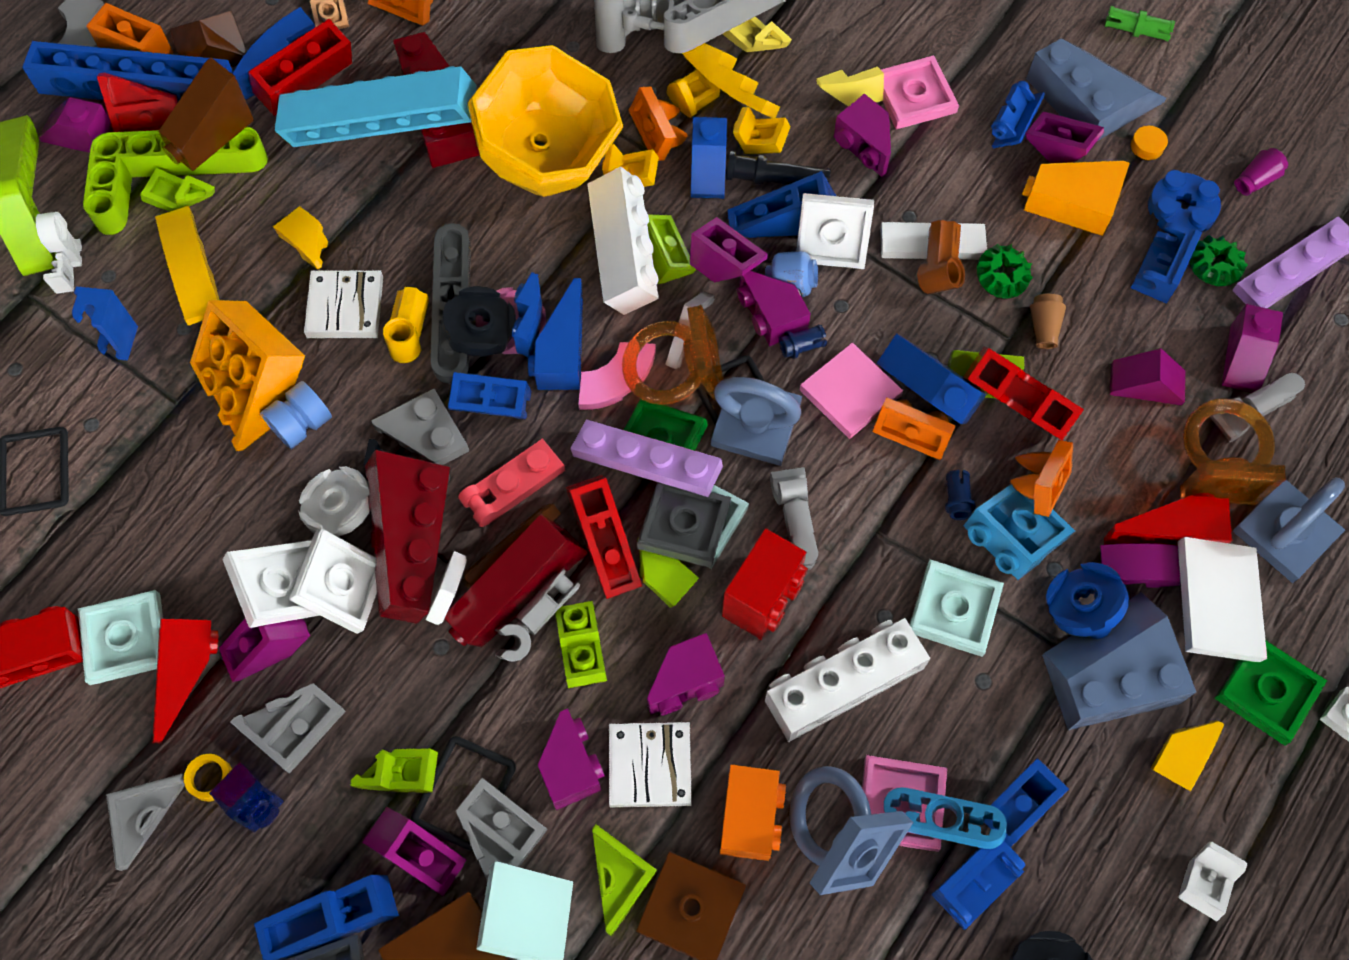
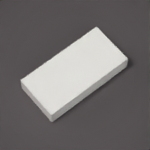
M455 551L453 552L437 588L426 618L427 621L436 625L442 624L456 594L467 562V556Z

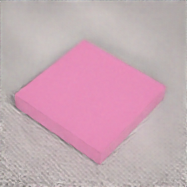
M934 55L881 69L884 73L883 104L896 130L957 113L959 104Z
M853 342L800 385V391L849 439L879 415L886 397L896 401L903 393V390Z
M866 755L862 789L868 799L871 814L885 813V797L890 791L900 787L945 796L947 768ZM902 801L900 807H894L897 811H903L904 813L912 811L907 801ZM922 804V813L917 812L920 813V822L926 823L925 810L927 805ZM944 808L938 809L932 817L933 822L942 828ZM907 832L899 846L939 852L942 839Z

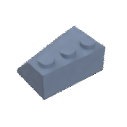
M1062 38L1035 53L1026 78L1039 93H1045L1044 99L1060 116L1104 127V133L1099 140L1161 105L1166 100V97Z
M1142 592L1129 599L1125 616L1115 627L1111 628L1108 636L1102 639H1093L1090 636L1079 637L1072 635L1042 655L1068 730L1179 705L1196 693L1168 616Z

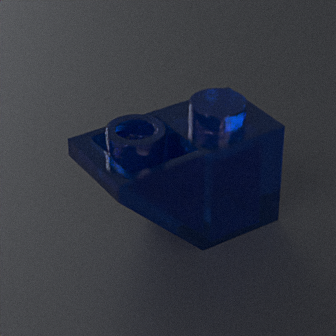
M241 762L209 793L225 814L254 833L259 828L263 829L270 825L280 812L278 808L285 802L260 777Z

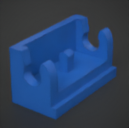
M1171 222L1166 223L1164 230L1174 233L1177 237L1157 231L1131 286V289L1166 304L1178 287L1202 234L1199 230L1193 231Z
M76 286L74 293L77 297L72 309V316L75 321L80 323L83 318L82 314L85 311L91 319V325L100 333L97 347L101 354L104 355L107 352V345L110 343L116 351L118 360H128L138 328L135 321L113 290Z
M454 372L448 409L526 420V401H530L532 391L527 381Z
M1005 841L993 849L978 848L931 895L961 928L966 930L975 919L1024 873L1022 869L1026 865Z

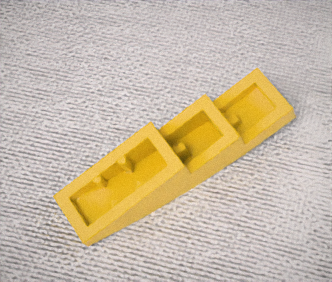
M705 43L682 53L701 74L729 96L768 117L776 118L780 106L754 95L759 82L733 71L737 58Z
M188 205L155 216L172 282L184 319L189 326L203 321L208 301L219 300L213 273L207 262L204 245L198 235L195 219Z

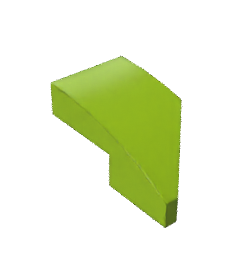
M156 168L140 196L143 202L170 212L188 205L192 206L213 196L215 187L189 175L185 179H181Z
M639 549L640 579L643 578V583L670 608L674 607L699 578L678 559Z
M430 748L394 749L391 753L382 749L375 756L377 761L362 776L358 774L351 779L350 786L358 789L432 793L438 752Z

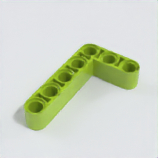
M28 115L0 122V235L23 276L54 269L51 262L57 261L55 257L56 252L50 253L39 239L36 229V216L40 213L32 199L39 138L36 128Z
M251 127L244 128L198 168L192 171L182 162L175 164L163 150L165 143L158 132L159 130L103 133L92 141L83 200L84 210L99 232L105 235L117 234L124 229L127 223L132 177H151L156 168L175 176L259 171L265 167L268 161V155L259 134Z

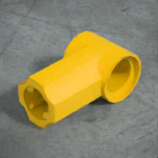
M404 287L403 290L397 291L391 318L383 328V335L389 354L394 361L399 363L412 362L421 352L419 340L429 298L426 293L419 291L418 288Z

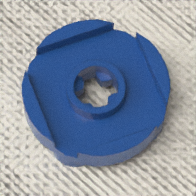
M1172 170L1155 185L1148 199V210L1150 215L1154 213L1155 217L1159 220L1157 225L1165 232L1167 231L1164 230V227L1168 222L1179 224L1193 231L1205 230L1206 232L1212 227L1221 210V201L1218 196L1220 189L1211 180H1205L1191 173ZM1178 200L1186 201L1191 206L1188 209H1183Z
M1094 562L1080 564L1081 569H1076L1070 573L1068 569L1060 572L1050 583L1046 594L1049 613L1054 623L1062 631L1074 636H1090L1093 639H1102L1108 636L1111 628L1115 627L1123 619L1129 605V594L1118 573L1107 565ZM1090 594H1094L1095 600L1088 605H1082L1079 601L1080 597L1087 598Z

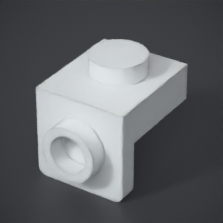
M1208 842L1189 861L1178 898L1213 920L1218 921L1226 913L1234 882L1246 871L1247 863L1214 842Z

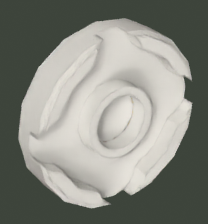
M347 466L339 467L341 470L335 471L328 469L320 472L308 482L300 495L301 512L299 511V516L312 533L322 528L340 537L352 532L363 523L370 512L368 495L370 493L368 481L358 470Z

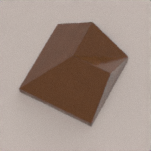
M232 10L170 29L178 55L224 59L229 61L231 67L238 65L247 52Z

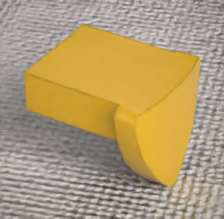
M696 69L684 78H679L670 83L667 87V95L675 106L681 108L680 111L691 118L697 114V111L720 97V88L711 83Z

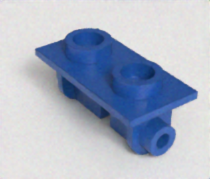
M1018 81L1012 85L1005 100L1007 105L1002 106L991 125L992 135L996 138L992 145L993 149L1021 143L1045 96L1044 92L1033 94L1029 89V84L1025 81Z

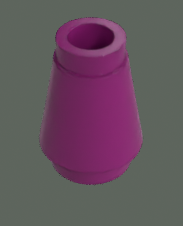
M1276 148L1261 150L1234 181L1236 189L1245 196L1250 195L1252 192L1283 177L1285 170L1288 168V161L1285 155Z

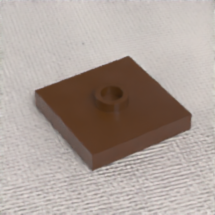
M669 852L636 933L696 960H717L746 885Z

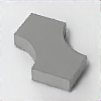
M65 0L58 7V10L67 21V28L58 44L98 47L87 28V24L104 5L103 1Z

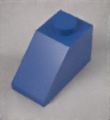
M693 117L691 198L724 199L727 118Z

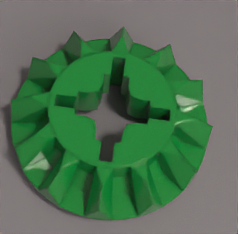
M1208 235L1204 240L1198 241L1189 261L1194 274L1202 281L1214 286H1228L1237 282L1248 265L1244 260L1246 252L1238 250L1237 241L1233 243L1225 241L1224 235L1219 238H1213ZM1222 254L1225 256L1224 261L1216 263L1214 266L1211 265L1214 257Z
M996 244L986 250L979 258L977 277L982 287L991 295L1004 299L1014 298L1027 289L1033 278L1030 271L1032 263L1027 262L1024 257V251H1017L1012 248V244L1007 246ZM1002 263L1006 267L1015 268L1009 275V278L1006 273L995 272L1002 266Z

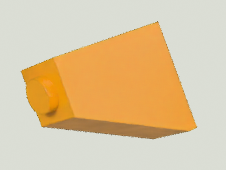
M1126 161L1041 164L1036 177L1029 175L1022 195L1028 197L1024 211L1103 236L1113 216L1130 163Z

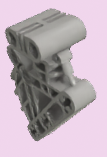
M594 0L596 46L602 52L615 53L625 47L626 36L630 32L635 30L641 31V28L647 30L659 29L664 30L665 49L672 53H685L786 0Z

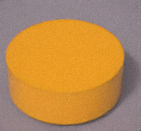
M1143 126L1135 132L1131 140V149L1141 159L1154 160L1163 154L1168 144V138L1158 127Z

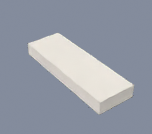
M882 222L880 227L881 258L927 259L928 236L931 223ZM958 223L961 225L959 259L979 260L981 255L987 250L985 224Z

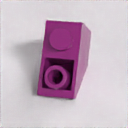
M864 93L836 117L833 137L842 148L848 149L856 155L865 167L873 169L882 177L887 172L891 155L889 113Z
M749 271L740 277V287L737 288L738 299L744 308H749L753 315L752 323L756 333L759 336L763 335L769 347L779 343V337L784 336L786 331L795 333L808 329L811 313L795 285L753 271Z
M707 633L669 647L647 697L650 715L660 712L662 716L668 715L683 707L682 703L695 697H697L698 701H703L720 692L719 688L724 686L725 675Z
M568 708L560 711L538 763V768L556 811L600 792L601 788L598 779L604 777L596 754L588 756L582 743L589 740L581 718L572 719Z

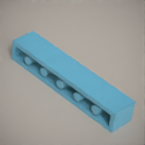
M450 66L445 69L429 72L418 71L414 74L403 76H386L383 79L371 81H355L351 84L339 86L328 85L313 90H297L294 93L279 95L274 131L292 147H300L470 123L471 119L467 104L476 92L477 85L462 67Z

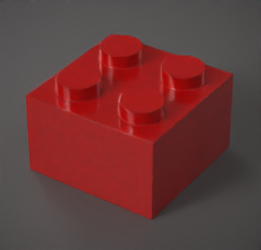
M765 528L724 592L722 617L760 640L763 639L768 630L774 633L785 615L783 611L788 603L787 599L794 601L805 581L803 579L808 571V568L804 566L807 552Z

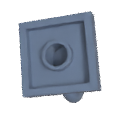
M732 376L720 381L715 387L714 396L722 409L711 438V446L781 466L794 424L801 417L800 405L802 396L786 392L771 383L754 378Z
M1332 478L1308 499L1290 482L1284 479L1233 532L1250 547L1256 548L1260 556L1290 582L1294 583L1345 531L1342 526L1324 512L1345 489V482L1341 478Z
M831 766L818 767L805 774L796 785L790 801L789 818L794 839L803 854L819 866L810 881V884L819 895L873 886L914 823L903 811L871 814L866 794L857 780L846 771ZM824 783H831L841 788L848 796L854 811V817H850L844 828L836 835L829 851L822 849L815 843L809 833L806 822L808 798L817 786Z

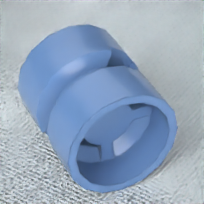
M300 381L285 393V402L276 400L260 412L267 425L290 450L307 437L306 429L317 430L332 418L330 411L322 400L304 381Z

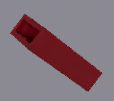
M540 514L446 613L444 619L452 626L448 632L463 646L469 644L482 648L498 634L495 629L500 625L509 624L558 570L564 568L567 572L588 551L564 527Z

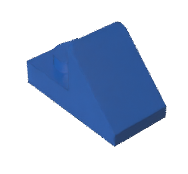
M1038 758L991 804V806L998 808L1006 818L1007 829L1004 841L1010 847L1069 790ZM984 820V823L990 829H996L993 827V820Z

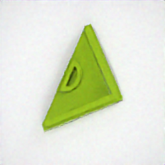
M595 824L592 832L605 930L612 937L656 875L657 869Z

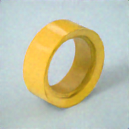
M203 754L196 757L187 766L184 773V784L187 791L194 797L202 801H215L222 798L230 790L234 778L233 770L230 764L220 756ZM207 763L219 764L222 769V779L219 785L208 792L198 791L194 784L197 770Z

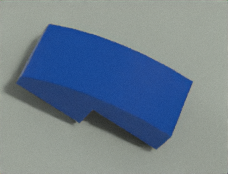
M531 272L525 284L521 283L514 297L519 317L514 323L512 337L515 341L516 352L526 357H529L534 350L542 321V299L538 274Z

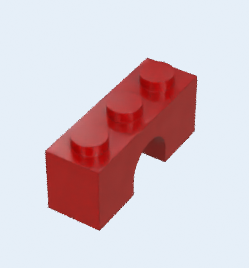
M985 346L963 376L1060 440L1065 438L1084 411L1080 406L1021 370V368Z

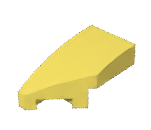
M756 17L723 33L726 38L745 52L785 48L792 40L772 21L765 26Z
M878 66L849 77L843 70H839L817 78V84L820 88L848 107L864 93L876 103L883 101L884 73Z

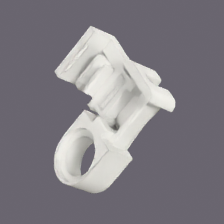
M59 212L37 214L36 229L39 239L50 253L56 252L55 257L57 261L51 262L55 268L52 270L53 273L43 274V279L56 294L74 291L73 267L82 266V257L80 256V251H82L81 240L72 237L67 229V222Z

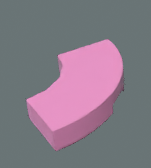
M620 342L617 354L607 365L594 371L581 372L579 410H593L613 405L623 400L622 397L626 396L637 386H640L653 366L656 344Z

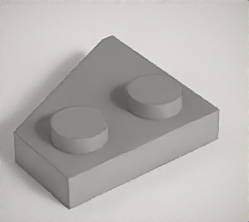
M435 389L371 420L377 432L387 434L398 441L401 447L411 453L414 452L421 455L422 459L427 462L444 465L469 452L466 441Z
M312 683L296 690L290 697L278 698L266 703L265 708L245 717L242 714L236 716L230 723L290 774L346 711Z
M483 778L480 779L456 810L487 881L490 866L495 861L520 867L547 831L546 827Z

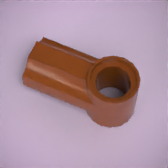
M937 220L931 222L929 227L927 261L920 265L917 272L919 286L926 294L956 289L964 284L965 270L959 259L961 225L955 221Z

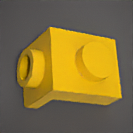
M742 107L738 119L734 123L733 134L745 154L781 153L791 126L786 118L756 119L750 107Z
M612 144L602 162L603 174L605 175L621 166L633 176H637L644 187L652 186L655 183L659 157L653 149L623 155L616 145Z

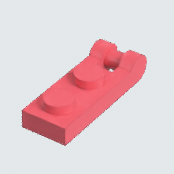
M542 438L476 485L473 484L463 489L458 495V499L465 508L470 507L474 512L473 519L480 527H484L565 472V465ZM491 494L495 501L491 504H486L482 499Z

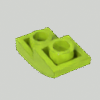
M593 601L561 606L555 614L568 688L607 681Z

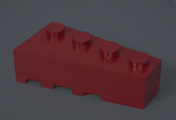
M426 32L393 40L402 75L450 67ZM471 122L420 129L432 168L480 156Z
M375 450L365 465L366 478H368L370 493L368 495L369 511L372 514L373 532L371 535L372 547H375L376 557L375 577L379 617L418 623L430 610L450 467Z

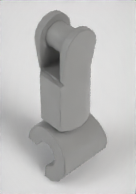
M1288 373L1272 384H1268L1246 396L1243 400L1240 397L1232 399L1228 402L1229 405L1219 410H1213L1208 415L1229 442H1233L1243 435L1256 420L1291 402L1296 397V394L1304 389L1305 382L1300 375Z
M805 467L771 472L770 483L775 501L778 505L784 504L783 513L788 538L792 544L807 552L804 566L811 570L818 558V549L808 506Z
M564 568L558 570L517 614L515 618L518 623L516 625L507 623L495 629L500 635H513L515 638V645L511 649H500L495 656L513 662L524 658L531 647L529 633L535 635L579 589L580 584L578 582L572 583L564 575L566 573ZM553 587L562 593L556 602L547 594Z

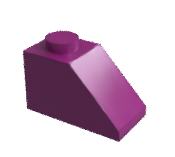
M69 97L52 111L38 138L44 143L90 153L92 141L103 133L113 132V128L101 104Z
M717 217L691 234L690 265L714 283L741 277L767 259L768 254Z
M1250 304L1244 306L1230 326L1222 386L1250 393L1262 388L1279 344L1283 312Z
M244 619L219 647V651L232 682H235L292 656L310 637L304 619L249 628L246 619Z
M389 807L385 808L362 842L442 896L445 895L467 861L416 823Z

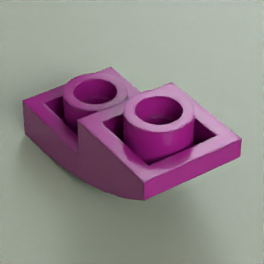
M1165 544L1100 545L1102 564L1113 568L1120 576L1124 585L1145 583L1146 588L1181 586L1178 546Z

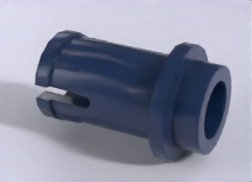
M820 324L795 333L786 331L784 336L779 337L780 350L785 358L791 357L796 359L800 353L819 347H826L827 340L821 339L826 337V333Z
M959 470L950 471L946 474L948 502L945 504V510L949 513L950 518L954 520L969 519L976 508V503L971 500L970 473L963 470L962 478L960 479Z

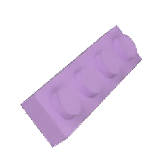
M1339 216L1238 282L1232 291L1245 304L1263 308L1270 307L1349 254V226Z
M587 419L570 448L573 457L709 497L723 468L721 458Z

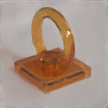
M702 305L687 308L690 327L674 321L656 322L641 329L629 341L622 359V371L627 386L638 398L657 405L673 404L689 397L702 383L712 400L715 399V387L724 379L715 329ZM660 336H675L684 341V353L690 372L683 383L669 390H655L648 387L642 382L637 373L636 365L640 351L649 341Z
M1214 399L1198 406L1188 417L1184 426L1183 442L1186 453L1197 470L1180 485L1181 499L1197 493H1210L1216 498H1228L1229 503L1256 505L1286 480L1285 465L1270 464L1275 452L1273 431L1265 417L1252 406L1235 399ZM1220 413L1233 414L1247 421L1258 437L1259 449L1255 459L1251 463L1246 459L1237 457L1222 458L1216 461L1209 459L1199 441V431L1204 421L1210 416Z

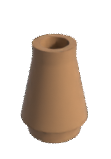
M1057 294L1037 295L1034 297V303L1030 305L1036 336V347L1040 349L1057 348L1066 311L1063 297Z

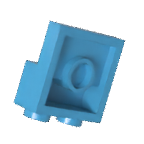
M1012 484L979 506L963 525L968 530L970 541L976 546H984L995 557L998 569L1005 574H1012L1017 580L1039 565L1049 553L1065 542L1075 531L1054 510H1052L1049 517L1034 514V500L1019 493Z

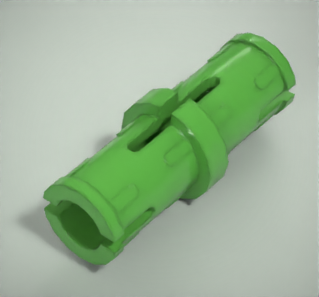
M1110 6L1109 15L1106 17L1104 27L1132 32L1134 37H1139L1141 34L1168 42L1171 37L1170 32H1173L1175 21L1149 16L1147 11L1140 10L1139 13Z

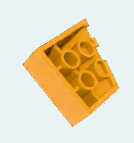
M209 300L190 364L207 396L215 397L220 407L217 415L222 425H229L235 437H233L231 442L236 451H243L271 429L260 415V412L276 400L286 401L285 393L295 386L305 355L247 301Z

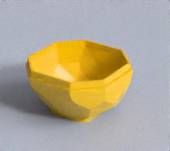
M553 45L507 51L467 104L481 159L500 178L542 197L578 188L588 180L623 129L610 80ZM540 141L543 142L545 145L539 146L535 142Z

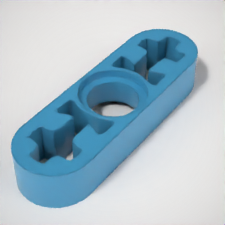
M904 787L893 789L885 797V813L897 812L894 807H900L902 801L909 802V808L912 811H907L905 814L914 822L908 830L910 833L983 849L996 848L1005 840L1006 818L994 806ZM922 804L927 805L925 810L926 823L920 822V813H917H922ZM947 808L956 814L957 821L951 827L942 828L933 822V814L938 809ZM964 813L970 814L968 832L962 831ZM985 819L993 820V827L996 828L991 829L989 835L981 834V827L978 826L983 825Z

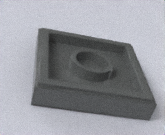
M657 482L637 542V549L712 568L731 504V497L713 492L710 493L709 497Z

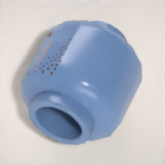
M804 251L777 253L774 255L772 264L766 266L765 276L795 285L801 297H805L811 293L812 288L818 285L816 259L811 260L809 254Z

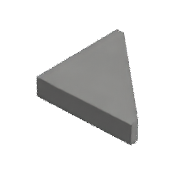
M703 291L684 304L665 363L666 366L674 369L681 367L687 346L692 345L703 323L697 319L704 309L713 304L715 300L714 295Z
M183 774L106 794L116 870H127L184 788Z

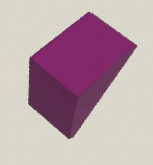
M1042 112L1025 135L1026 139L1050 163H1074L1087 155L1103 135L1104 127Z
M1161 348L1116 359L1111 363L1110 395L1183 405L1185 403L1186 370Z

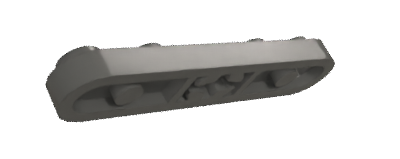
M455 223L443 225L437 230L434 237L431 366L436 378L448 384H452L454 372L467 374L469 369V355L452 350L442 327L443 310L446 302L449 300L450 290L453 289L456 297L459 295V291L470 287L471 243L468 231L463 226Z

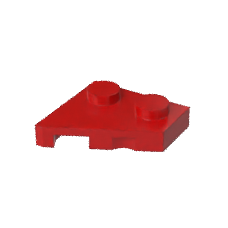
M105 72L99 73L97 76L113 132L160 130L178 103L177 95Z

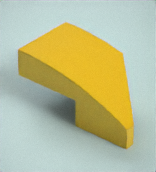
M299 206L274 225L273 228L280 238L297 249L303 260L318 270L323 264L320 254L323 248H327L328 240L322 232L323 227L320 222Z
M1214 720L1206 724L1174 730V733L1169 735L1151 769L1191 792L1214 749L1224 724Z

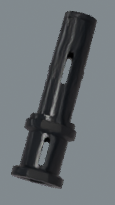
M730 151L726 180L736 178L754 181V184H763L764 181L791 184L821 171L826 178H830L831 168L825 169L768 161L764 155L750 157L738 155L735 151Z

